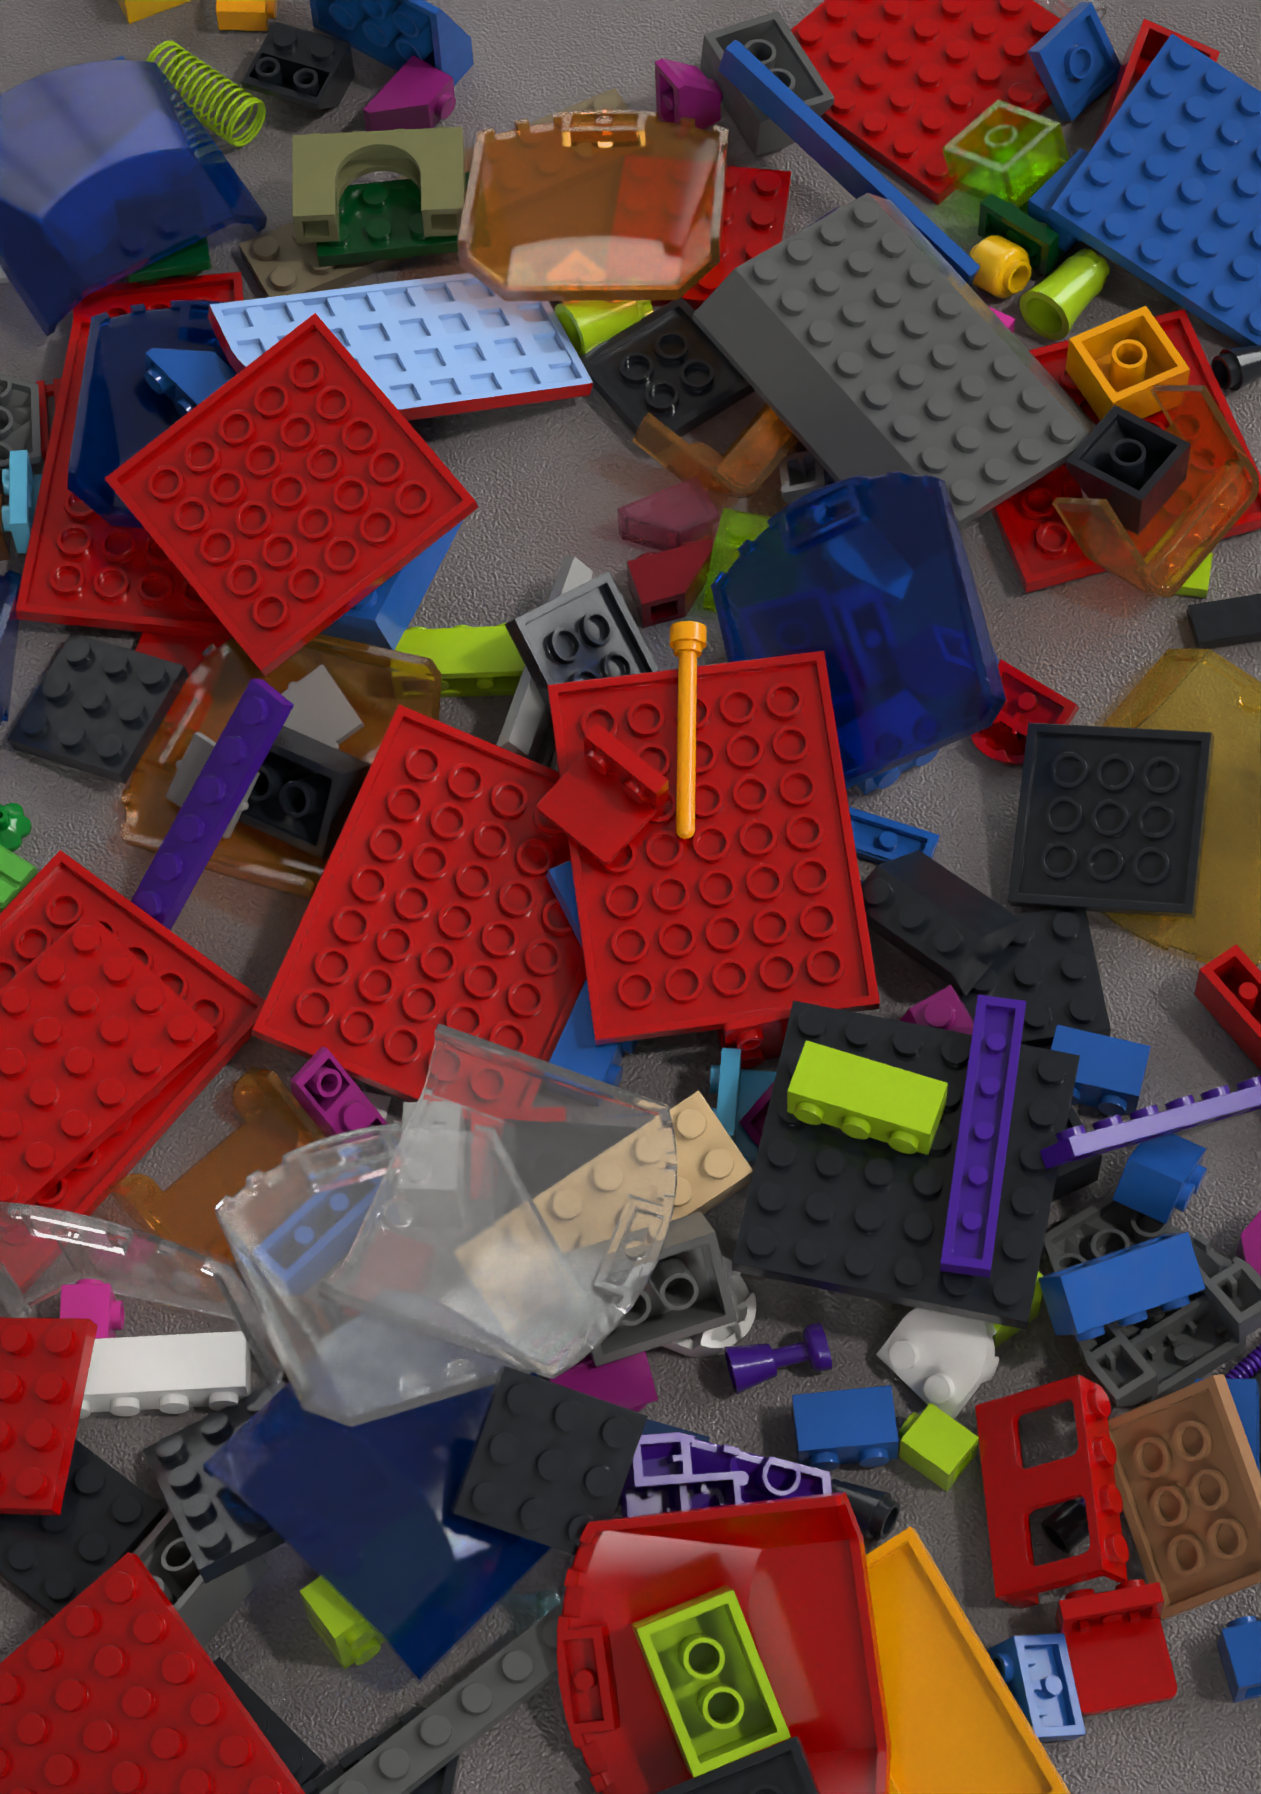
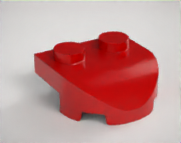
M1001 659L979 695L973 694L967 709V719L971 739L982 753L1000 763L1023 765L1028 723L1069 725L1080 707Z

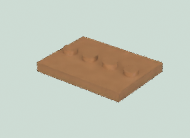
M1225 1375L1211 1376L1108 1420L1110 1438L1114 1443L1117 1453V1461L1114 1464L1116 1487L1121 1494L1123 1511L1148 1583L1160 1582L1164 1598L1160 1615L1161 1620L1173 1618L1261 1584V1476Z

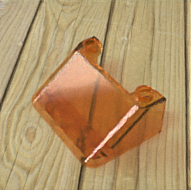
M252 1067L235 1082L231 1093L232 1104L245 1122L167 1189L162 1191L153 1179L139 1173L125 1175L107 1189L122 1209L202 1292L210 1296L221 1297L228 1295L254 1274L256 1268L252 1253L347 1165L273 1070Z

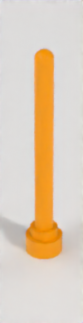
M695 621L676 622L669 629V646L674 650V655L678 657L676 833L682 839L691 838L695 832L697 658L702 655V650L707 645V627Z

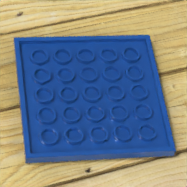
M1171 34L1057 198L1046 217L1242 347L1261 345V92L1174 34Z

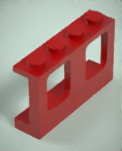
M1078 1374L975 1405L995 1597L1020 1609L1039 1604L1038 1593L1102 1576L1118 1583L1128 1581L1126 1562L1129 1559L1127 1542L1122 1535L1119 1514L1123 1509V1501L1116 1487L1114 1464L1117 1461V1453L1109 1433L1108 1416L1111 1413V1405L1104 1387ZM1072 1401L1078 1438L1076 1453L1069 1457L1024 1469L1019 1418L1030 1412ZM1083 1497L1086 1504L1089 1529V1549L1080 1555L1035 1566L1029 1515L1034 1510Z

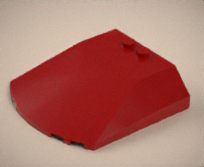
M846 1492L597 1520L587 1523L579 1539L581 1542L572 1566L567 1570L564 1582L566 1589L562 1615L558 1616L557 1666L561 1698L571 1738L575 1748H580L584 1761L592 1775L589 1779L597 1793L655 1794L695 1778L686 1768L631 1624L727 1585L735 1592L791 1738L797 1736L802 1741L820 1794H889L891 1738L864 1539Z

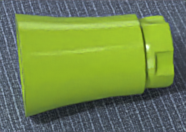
M1087 248L1080 249L1074 256L1068 257L1046 279L1021 296L1019 306L1026 323L1044 338L1050 340L1064 339L1077 318L1100 293L1103 285L1106 283L1110 269L1105 259L1098 256L1092 249Z
M636 280L626 285L619 284L579 300L557 304L555 307V314L579 357L587 354L598 345L654 312L648 291L643 284H639Z

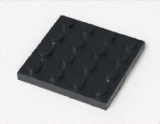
M1028 723L1008 903L1011 906L1065 908L1095 912L1195 918L1214 746L1212 732Z
M323 1362L316 1367L304 1366L298 1368L291 1375L250 1393L247 1397L239 1400L238 1405L227 1406L211 1413L202 1420L172 1435L166 1436L159 1442L143 1449L205 1584L389 1489L382 1471Z

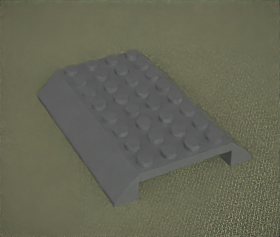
M866 193L736 267L694 312L692 317L693 321L914 571L946 552L958 529L1065 464L1070 455L1097 426L891 200L870 193Z

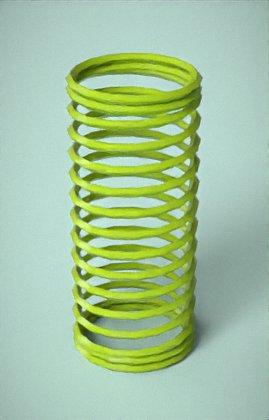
M172 40L157 45L145 60L142 68L143 84L200 124L202 123L203 126L209 128L210 131L216 133L219 137H222L223 140L234 147H242L257 136L266 116L265 104L257 97H253L245 89L239 88V85L233 83L228 78L226 79L223 74H219L217 70L212 69L211 66L206 65L205 62L199 60L196 56H192V53L185 51L183 47ZM174 46L159 60L153 74V84H150L149 72L156 56L163 49ZM176 50V55L166 64L160 81L156 83V76L162 62L170 53ZM190 59V64L184 68L186 61ZM173 63L171 69L169 70V72H168L167 75L165 76V73L167 72L169 66ZM197 64L196 69L191 73L192 66ZM203 69V73L197 78L199 70ZM187 71L185 77H184V78L182 79V81L180 82L181 78L183 77V75H184L185 72ZM210 73V78L204 82L206 75ZM217 78V82L211 87L213 79ZM175 82L174 88L169 91V87ZM224 82L223 88L218 91L219 85ZM182 86L180 94L176 95V91ZM230 87V92L224 97L226 89ZM189 91L187 98L183 100V95ZM237 92V97L231 101L233 94ZM196 95L194 103L189 105L190 99ZM244 96V101L237 107L240 98ZM203 99L201 107L196 109V105ZM210 103L208 111L203 114V109ZM254 104H257V113L248 129L240 136L232 138V135L237 133L246 124L253 111ZM250 106V109L245 119L233 131L235 123L238 121V119L246 110V108ZM216 109L214 117L210 118L211 112ZM223 113L222 120L217 123V118ZM230 118L227 126L224 127V122Z

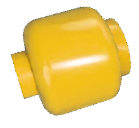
M999 235L986 237L976 244L969 253V256L980 267L972 284L998 298H1007L1022 291L1030 280L1031 266L1027 251Z

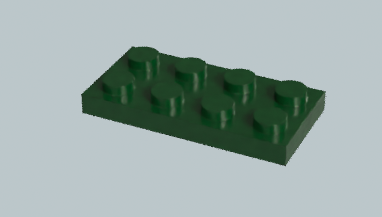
M479 171L466 172L467 235L424 237L421 190L411 179L348 185L339 203V241L316 242L319 267L488 249Z

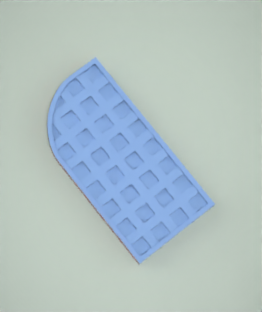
M529 265L209 305L207 318L229 364L237 374L316 313L407 421L589 396L593 386V381Z

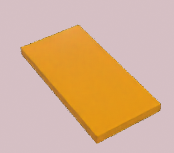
M910 1526L866 1554L891 1738L889 1794H1071L916 1530Z

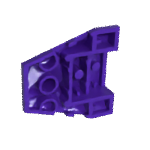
M681 1432L647 1434L640 1437L621 1492L623 1517L828 1494L832 1493L831 1477L829 1471L772 1456L762 1457L740 1451V1448L727 1444L717 1445L694 1439L695 1436Z

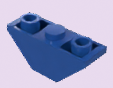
M151 348L145 353L144 376L146 381L158 394L164 392L175 403V408L181 417L237 374L215 352Z

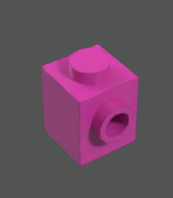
M81 1279L75 1284H64L61 1286L60 1318H89L98 1325L95 1339L116 1338V1330L124 1329L123 1300H116L110 1283H104L97 1279Z

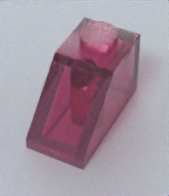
M697 476L617 509L618 532L622 540L666 551L678 548L689 541L700 542L712 538L714 543L721 540L720 514Z

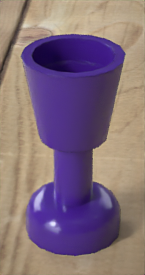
M813 1323L803 1329V1342L772 1349L768 1343L725 1346L726 1363L735 1393L739 1394L776 1377L778 1368L808 1361L811 1368L816 1372L832 1370L831 1354L821 1323Z

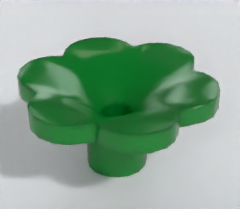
M9 803L4 806L0 804V845L13 852L20 848L22 838L31 833L32 825L30 820L24 816L23 808L19 804Z

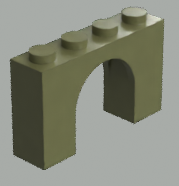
M441 126L424 129L292 135V218L297 243L339 241V203L344 190L355 179L365 174L379 171L402 174L415 182L421 190L424 237L467 235L463 128Z

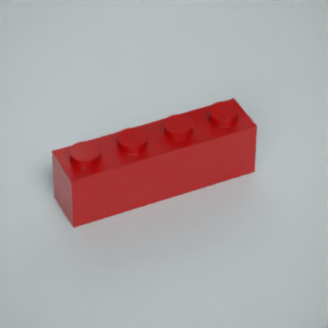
M1235 944L1199 969L1194 995L1261 1071V971L1241 948Z

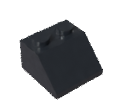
M1114 405L1066 460L1065 467L1101 516L1139 535L1185 481L1191 444Z

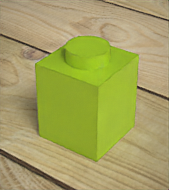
M930 1403L921 1415L913 1412L898 1432V1437L901 1438L899 1458L948 1492L977 1455L979 1437Z

